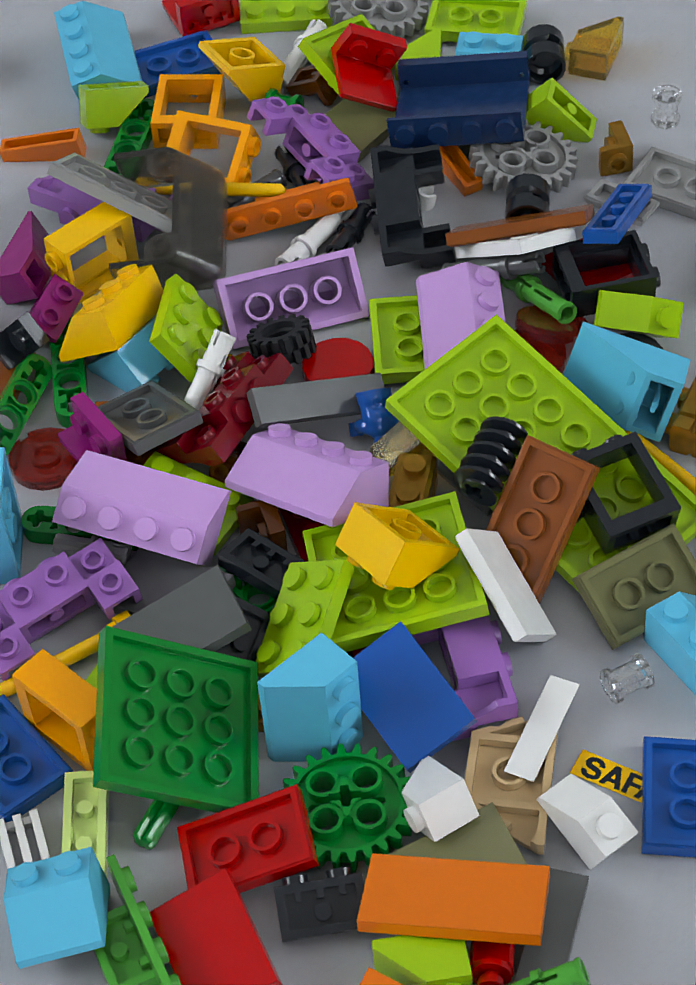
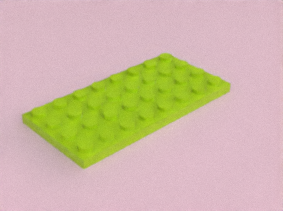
M497 314L387 398L385 408L453 473L460 467L461 460L466 456L469 445L473 443L475 434L480 431L481 423L487 417L498 416L511 419L522 425L529 436L570 454L579 449L586 448L590 450L600 446L614 435H627L618 424ZM650 455L681 506L675 526L687 545L696 537V495ZM628 458L600 468L592 487L612 520L654 503ZM501 493L495 494L497 496V502L500 498ZM496 504L489 507L494 511ZM582 518L575 524L555 570L578 591L572 581L573 578L636 543L605 555L585 519Z

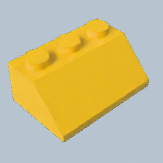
M131 264L117 271L118 277L100 286V293L82 302L83 308L71 318L59 353L61 362L119 350L157 314L163 288L152 264L139 268L136 264Z

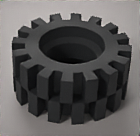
M290 314L288 318H285V315H281L276 320L270 318L267 319L266 324H257V328H252L249 331L250 334H247V341L254 359L262 355L267 358L281 352L290 364L296 363L298 365L303 362L302 358L309 359L311 353H315L317 347L310 321L304 315L296 317V314Z

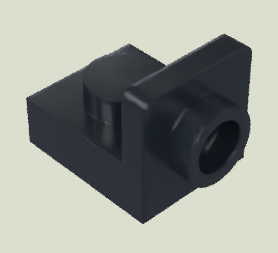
M28 311L0 332V361L8 370H12L28 355L34 353L50 341Z

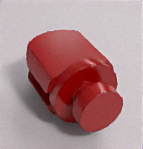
M471 941L470 967L472 981L477 985H507L510 983L514 974V944Z

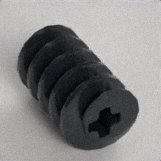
M498 416L487 417L482 421L480 431L475 434L473 443L469 445L466 456L462 458L460 467L453 476L455 486L465 497L483 506H493L496 504L497 496L495 494L502 492L504 487L502 482L507 481L510 475L509 469L513 468L516 461L515 457H518L528 435L522 425L511 419Z

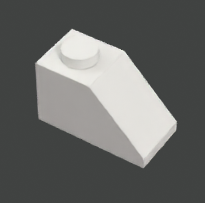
M430 756L420 761L401 792L408 808L403 810L408 824L415 833L421 831L434 842L480 816L464 778Z
M573 774L565 777L536 799L590 870L639 833L611 796Z

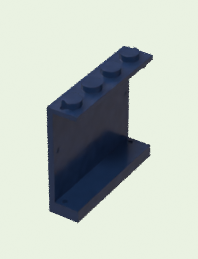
M527 51L398 60L400 94L395 117L387 118L391 147L419 148L439 144V146L524 141L530 86Z

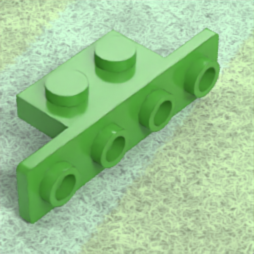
M115 854L106 857L111 879L123 904L118 908L108 911L105 947L93 950L107 984L182 985L177 973L168 976L164 964L170 962L161 937L158 936L152 939L148 928L153 926V921L144 900L136 903L132 895L138 889L129 866L120 868Z

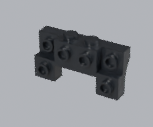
M439 144L419 148H396L388 145L370 148L374 188L369 189V198L372 209H377V214L371 216L375 236L380 235L381 252L385 267L420 261L421 268L424 269L441 266L444 263L456 262L454 247L447 246L445 236L446 233L451 231L450 224L423 227L419 188L445 183Z

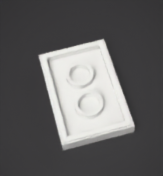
M570 227L455 246L457 258L519 255L577 239L575 228Z
M466 528L455 536L457 543L513 641L546 642L557 635L498 532Z

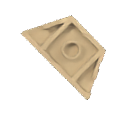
M521 716L507 720L500 726L490 725L473 730L471 732L464 781L477 810L493 802L514 841L536 854L544 855L548 814L536 799L552 788L558 732L533 782L504 772L528 721H524Z

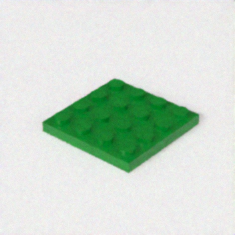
M105 626L99 633L93 787L215 813L259 798L258 662Z

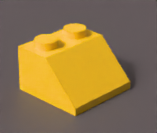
M243 37L199 41L198 47L220 73L246 96L250 102L256 99H264L266 93L271 88L281 93L285 64L257 38Z
M354 502L335 543L339 549L348 555L347 561L358 568L365 569L372 575L371 580L376 585L388 590H393L394 587L414 588L456 557L460 550L410 510Z

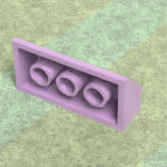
M354 247L226 277L212 282L226 333L236 338L232 346L233 350L249 346L247 334H250L249 331L252 328H257V324H266L267 319L273 318V320H276L281 315H285V318H288L290 314H296V317L304 315L305 318L309 319L312 330L370 316Z
M464 262L419 276L416 280L425 369L496 314L506 323L498 271L492 270L487 266Z
M278 423L269 425L268 430L251 436L226 477L225 487L330 527H335L346 522L354 502L389 506V462L373 457L371 452L354 451L345 448V445L341 442H328L317 438V435L314 433H301L292 430L288 424Z
M86 450L62 484L52 522L194 564L210 566L231 491Z

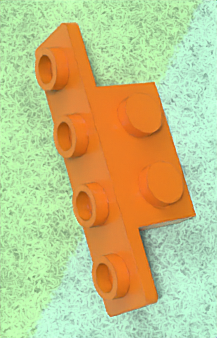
M349 178L320 184V181L287 189L285 194L257 197L255 202L220 210L218 218L227 240L231 241L357 208V200Z

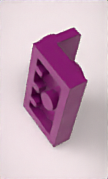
M56 274L52 276L29 311L30 315L52 343H55L60 337L83 296L81 290Z
M84 392L71 397L73 414L70 415V420L73 426L59 432L58 438L74 459L78 462L85 451L88 450L127 461L122 434Z

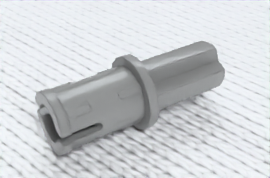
M58 533L53 541V552L57 555L65 552L70 557L98 540L99 536L93 534L91 538ZM102 539L116 560L119 559L124 566L131 558L132 545Z

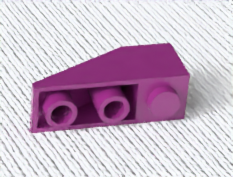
M32 211L27 212L0 257V297L6 305L38 298L51 276L50 267L45 260L46 248L43 239L49 234Z

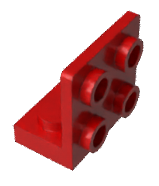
M162 0L164 10L182 37L204 30L208 31L218 27H225L240 21L238 0Z
M349 23L331 47L339 96L343 99L395 112L398 102L391 69L407 50L406 39Z

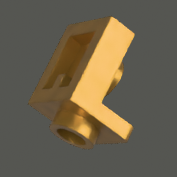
M622 120L609 122V135L604 138V146L599 148V173L602 177L633 171V143Z

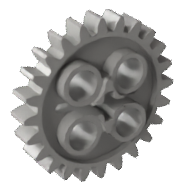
M328 0V9H330L329 17H334L335 25L362 14L375 30L404 38V34L412 37L414 36V30L421 31L422 24L426 23L429 3L426 2L427 0Z
M526 119L524 141L471 144L468 159H470V168L475 169V177L483 176V184L494 183V191L501 188L506 189L509 181L517 175L533 173L541 176L548 182L550 191L553 190L560 193L562 186L568 187L570 180L574 179L578 157H576L577 150L576 148H571V140H562L564 133L553 134L552 126L543 129L540 128L541 124L539 121L534 125H529Z

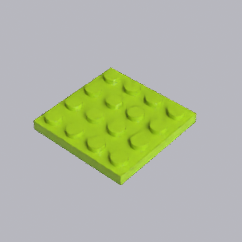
M456 491L392 507L410 510L460 550L456 557L414 588L394 587L393 590L384 589L371 580L372 575L369 572L355 566L331 641L342 650L349 652L368 647L400 621L410 634L414 635L490 615L483 587L456 541L455 536L466 529ZM345 523L335 527L323 525L303 531L308 561L340 559L347 561L348 555L335 545Z

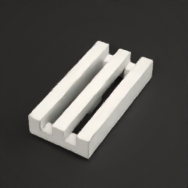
M37 808L29 810L30 816L22 818L20 813L13 815V821L5 823L4 818L0 819V842L7 870L8 868L16 867L8 836L11 833L16 832L24 863L33 862L25 829L31 827L34 829L41 860L50 858Z

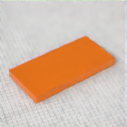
M372 853L357 917L358 932L541 946L550 882V866Z

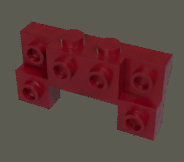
M249 351L236 356L228 354L223 367L225 369L223 377L219 376L213 388L214 391L203 401V405L199 409L204 423L157 446L153 452L156 451L182 464L200 463L213 467L224 463L254 423L246 393L251 388L282 385L294 368L281 352L267 358L262 355L254 359Z

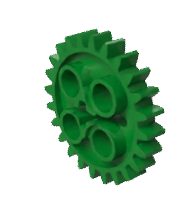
M341 743L338 744L337 754L333 755L323 747L321 748V759L316 760L314 757L306 755L307 768L294 765L292 767L294 779H283L284 788L297 784L302 790L319 866H316L317 869H321L327 861L332 862L333 869L341 868L342 863H348L349 867H352V873H356L358 862L364 861L369 867L372 853L389 854V846L400 849L403 847L402 836H412V828L408 824L403 812L408 806L401 793L411 777H405L403 764L393 767L391 754H387L379 760L377 747L371 748L367 754H362L360 743H356L352 752L346 753ZM365 785H373V786L368 787V788H361L362 786H365ZM330 790L325 793H318L319 791ZM369 821H377L371 825L364 824ZM333 826L332 829L321 830L323 827Z

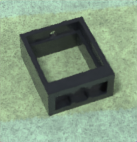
M636 230L627 231L618 244H583V239L553 246L552 272L562 297L576 306L577 314L575 318L596 314L599 290L655 297L656 288H659L661 285L659 270L656 266L652 267L648 246L646 243H641ZM628 263L634 277L585 286L579 272Z
M636 431L625 436L614 435L600 446L590 450L583 448L572 453V455L600 468L628 458L654 501L650 505L612 520L592 487L584 504L586 514L583 518L605 555L646 539L673 523L676 525L681 506Z

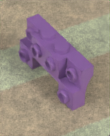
M279 97L252 101L247 118L250 121L266 119L262 130L265 136L286 133L282 144L306 168L304 177L307 180L316 179L320 181V184L349 178L356 200L370 199L369 189L374 188V180L357 163L361 151L350 141L348 136L343 134L331 122L327 115L324 113L309 114L307 109L300 104L287 106L286 102Z
M50 175L36 178L27 188L30 203L57 212L60 223L64 225L103 202ZM149 188L150 190L156 192L155 188ZM172 194L168 198L179 204L178 195ZM132 216L134 234L137 241L144 242L154 229L163 232Z
M101 538L69 558L65 552L55 557L46 558L36 569L21 578L10 580L0 590V678L2 681L9 679V672L35 655L29 644L94 605L95 601L109 620L115 616L113 607L124 600L132 597L135 603L143 599L133 579L119 559L116 560Z
M489 615L412 635L419 645L439 641L454 691L477 720L475 724L453 741L470 738L471 732L477 730V726L518 717V700L510 680V676L513 675L512 664L508 652L501 653L499 644L502 643V638L497 620L490 621Z

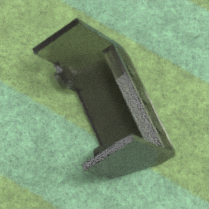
M170 147L114 154V161L121 176L146 188L173 185L172 232L157 234L151 237L144 247V259L110 263L109 270L113 278L118 277L117 271L125 266L136 264L139 268L152 264L163 290L166 280L176 273L185 282L190 283L196 291L213 289L212 282L226 276L227 183L223 173L218 168Z

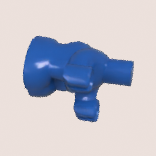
M379 388L356 393L361 419L348 423L350 437L364 436L366 434L374 438L376 452L390 450L388 435L393 431L406 429L385 408L386 399L392 395L391 388Z

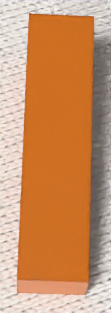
M72 128L2 139L0 155L3 162L56 161L72 153L85 158L87 146L80 129Z
M458 145L439 146L444 174L462 195L467 196L482 190L483 179L475 177V169L470 168L469 160Z

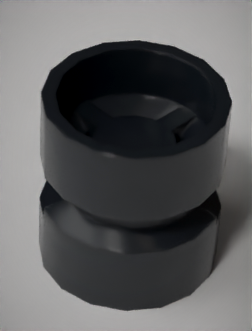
M539 24L531 27L523 37V51L528 52L530 80L539 85H542L551 78L558 81L566 71L563 35L558 28L549 24Z
M524 173L515 176L509 181L506 187L505 218L549 211L550 186L544 178L533 173Z

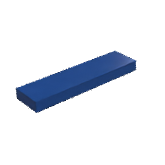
M619 184L582 231L583 244H618L651 199L652 185Z

